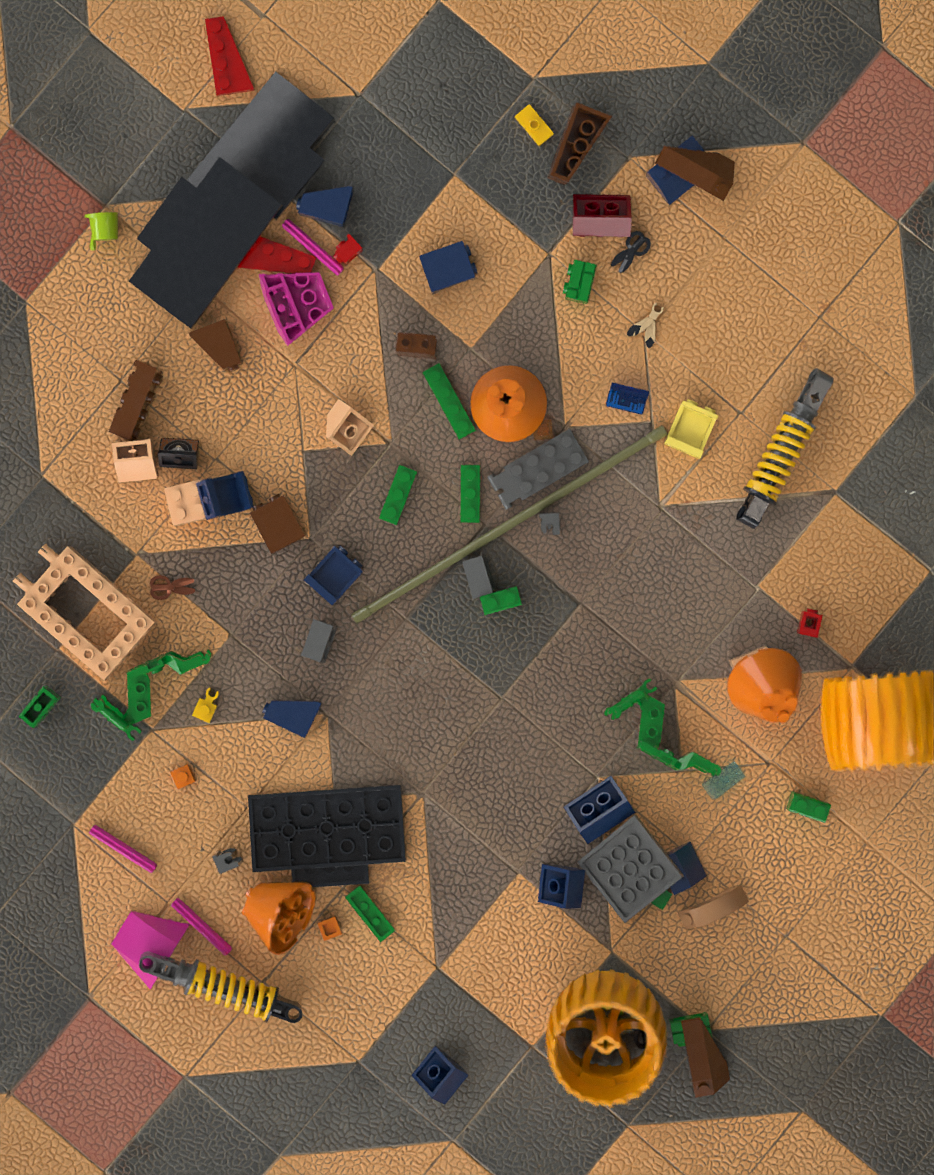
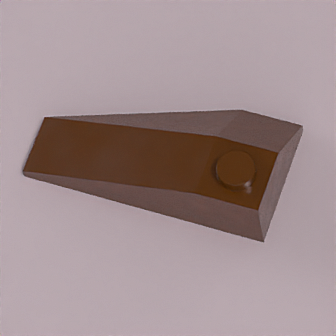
M664 146L655 161L657 165L723 201L733 186L735 162L717 152L711 153L702 150L696 151Z
M700 1017L682 1020L695 1098L713 1095L730 1080L727 1061L722 1056Z

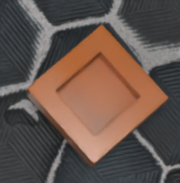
M189 764L170 772L177 789L196 782Z
M336 915L317 923L324 941L342 934Z

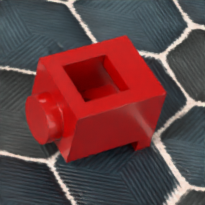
M350 234L347 235L348 240L346 242L343 240L336 246L337 250L333 255L339 264L343 262L346 266L363 251L362 247Z
M807 608L806 612L802 611L797 634L818 638L823 615H819L818 610ZM807 619L812 620L811 626L806 625Z

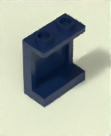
M463 241L419 256L432 295L465 281L475 280V274L478 272L475 263H470L468 256H471L468 244L464 245Z
M244 471L213 479L209 478L196 483L206 520L243 512L254 507Z
M341 545L338 548L334 546L304 579L307 584L331 605H334L364 572L361 569L363 565L355 558L351 560L347 557L348 552Z

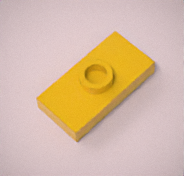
M530 104L515 115V119L539 147L554 135Z

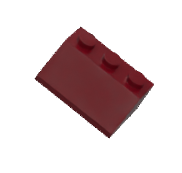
M573 194V236L630 237L632 221L630 195Z

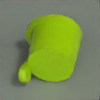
M118 212L85 214V218H89L91 227L90 249L92 251L96 250V241L118 239Z

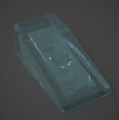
M733 761L721 770L720 775L710 777L702 783V786L712 800L717 799L742 780L745 775L736 762Z

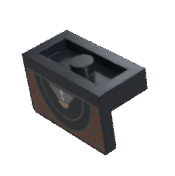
M161 438L158 450L159 467L197 469L199 440Z

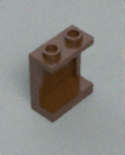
M397 333V356L436 359L437 339L435 335Z
M280 494L269 499L270 502L265 505L260 503L252 508L253 511L250 512L271 554L306 537L304 530L301 528L286 500V496H280Z

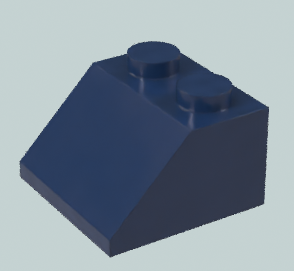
M690 841L667 852L668 856L684 875L670 887L674 895L691 888L707 876Z
M542 864L538 902L564 909L581 908L585 870Z
M434 1046L411 1076L432 1099L445 1105L468 1077V1074L456 1061L437 1046Z

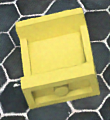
M687 399V402H681L664 445L700 459L718 415L715 414V410L709 407L702 409L697 406V402Z

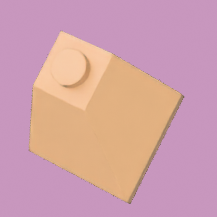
M338 399L327 414L326 437L352 456L374 425Z

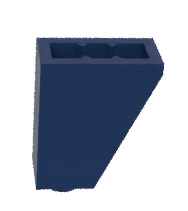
M347 186L304 193L302 199H298L296 209L300 216L344 227L354 191L353 187Z
M272 700L270 703H266L262 711L265 714L263 719L305 738L322 702Z

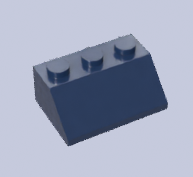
M693 136L678 146L688 150L704 151ZM657 164L647 171L645 175L668 205H671L694 186L692 183Z
M609 776L564 806L565 811L587 844L636 813L612 776Z

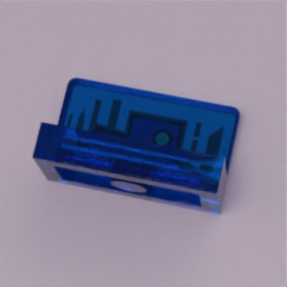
M611 383L606 406L642 415L649 391Z

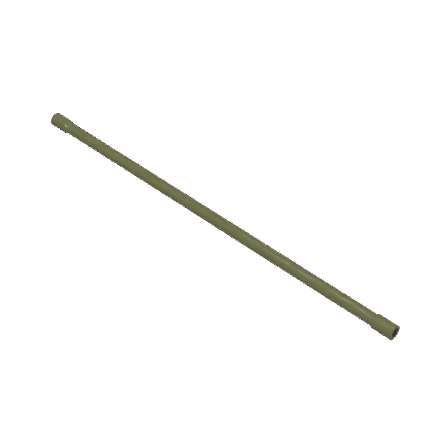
M663 425L659 426L645 437L371 604L352 613L351 616L356 624L360 623L395 599L648 445L667 436Z

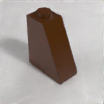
M225 319L189 332L190 337L223 370L233 372L240 368L239 365L243 364Z

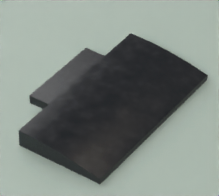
M275 71L187 180L195 187H198L217 159L221 157L283 205L274 217L277 221L325 162L312 149L335 122V119Z
M219 157L198 187H195L184 177H181L136 238L151 251L129 282L192 329L283 205L227 161Z
M401 785L248 795L252 872L291 870L292 882H306L312 885V887L369 884L368 864L406 862Z

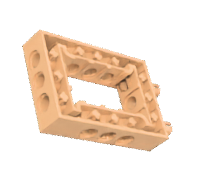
M45 544L38 553L51 563L50 567L34 584L22 573L16 576L18 578H15L13 582L25 591V596L17 605L103 680H107L155 626L157 621L73 547L67 546L58 555ZM70 575L127 623L104 652H102L98 645L90 642L83 632L80 633L74 628L69 620H65L58 614L56 608L46 604L50 597L56 594L55 591L59 586L68 580Z

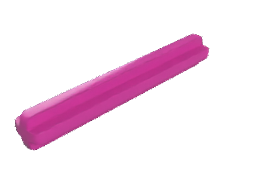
M290 219L284 221L282 227L334 274H341L344 269L343 266Z
M97 825L91 828L90 835L150 873H153L156 869L157 864L102 828Z
M177 898L171 904L182 917L223 955L229 954L232 947L180 898Z

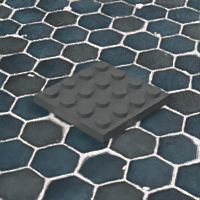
M637 815L630 818L578 861V864L585 870V873L624 923L629 921L684 876Z

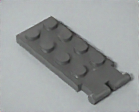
M568 429L503 467L504 472L497 476L493 473L487 476L495 491L503 489L504 492L499 494L498 497L507 510L512 507L511 503L520 497L523 501L589 461L573 433Z

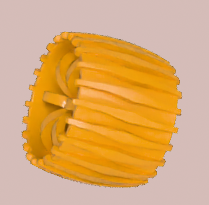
M921 671L920 676L918 672H912L910 677H907L904 672L900 673V677L893 678L890 673L886 674V678L878 679V675H872V679L865 680V676H857L856 681H853L852 677H844V681H842L841 677L825 678L823 680L820 713L824 748L831 770L844 771L846 768L856 770V767L860 766L862 770H868V765H876L877 769H882L881 764H891L892 768H896V763H905L906 767H911V763L917 762L918 766H923L926 762L928 765L934 763V671Z
M599 969L593 973H584L575 981L572 980L565 990L559 994L549 1014L546 1029V1049L550 1066L558 1082L563 1084L569 1094L572 1093L577 1096L580 1101L583 1102L585 1100L593 1103L595 1106L601 1104L608 1105V1107H612L613 1104H626L629 1100L640 1097L645 1089H649L660 1072L667 1046L666 1023L658 1001L655 1000L651 990L646 988L639 979L636 980L625 972L624 974L615 972L613 969H610V971H600ZM602 1006H606V1008L612 1007L607 1018ZM589 1008L593 1009L596 1020L573 1018L576 1014H580ZM621 1010L630 1012L632 1016L638 1018L617 1021ZM587 1028L592 1031V1039L582 1059L575 1055V1052L566 1045V1032L570 1029ZM627 1029L643 1030L647 1034L646 1048L641 1055L632 1059L621 1038V1032ZM597 1048L605 1054L611 1053L614 1048H617L623 1063L618 1066H599L596 1063L591 1064L590 1061Z

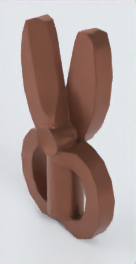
M158 575L150 581V595L156 600H164L170 597L171 591L180 595L193 594L195 589L183 586L191 584L195 580L185 577L171 582L168 577ZM160 579L167 582L166 584H154L155 581ZM167 591V593L163 596H157L154 593Z

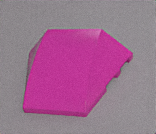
M319 272L259 274L263 297L276 329L287 346L334 309Z
M131 911L111 944L151 990L158 977L140 970V956L144 952L150 951L161 956L170 957L190 924ZM146 958L143 960V964L151 966L153 961L150 958Z

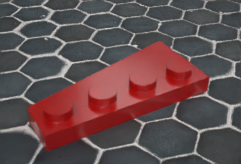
M224 16L205 19L217 97L255 91Z
M260 236L237 268L287 274L312 273L317 257Z

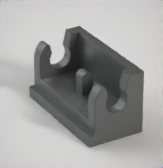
M559 513L539 514L542 532H547L546 525L548 529H551L552 525L553 535H560Z
M486 555L462 562L473 598L497 592Z
M313 619L301 656L325 663L337 626Z
M235 848L222 852L217 851L212 856L219 874L239 867L242 864V857L232 859L231 852H234Z

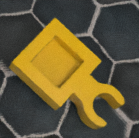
M211 688L207 689L205 700L199 698L192 716L207 723L211 722L218 706L213 704V701L218 698L219 691L212 697L209 694Z

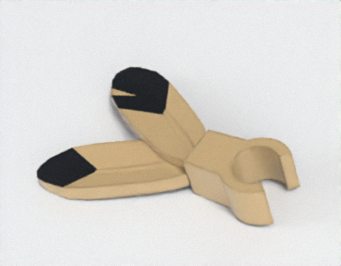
M657 303L652 306L649 317L631 326L627 332V336L631 337L645 330V344L648 348H651L655 342L654 320L664 309V307H661V311L656 312L654 306Z

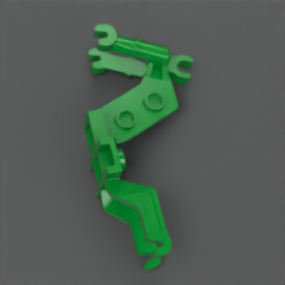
M207 649L205 655L202 651L184 657L176 652L169 651L152 660L149 659L145 663L127 671L128 709L124 715L118 711V708H115L107 701V697L102 694L99 700L97 697L94 698L91 708L95 712H100L107 718V721L112 722L117 728L123 730L127 737L134 741L135 737L131 734V731L136 730L140 734L142 730L133 724L151 717V691L148 673H158L167 664L177 673L183 674L196 667L208 664L212 653L210 649Z
M650 678L645 680L638 689L622 698L616 705L605 709L604 716L611 715V720L618 719L626 709L633 707V704L637 703L641 709L637 749L675 771L694 767L703 773H711V776L720 775L721 767L710 762L695 752H688L676 759L674 758L675 754L667 749L658 750L661 742L665 704L647 695L657 690L656 686L651 690L647 689L646 685L651 681Z

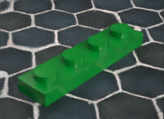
M438 363L422 372L458 439L460 440L475 432L476 430L440 364Z

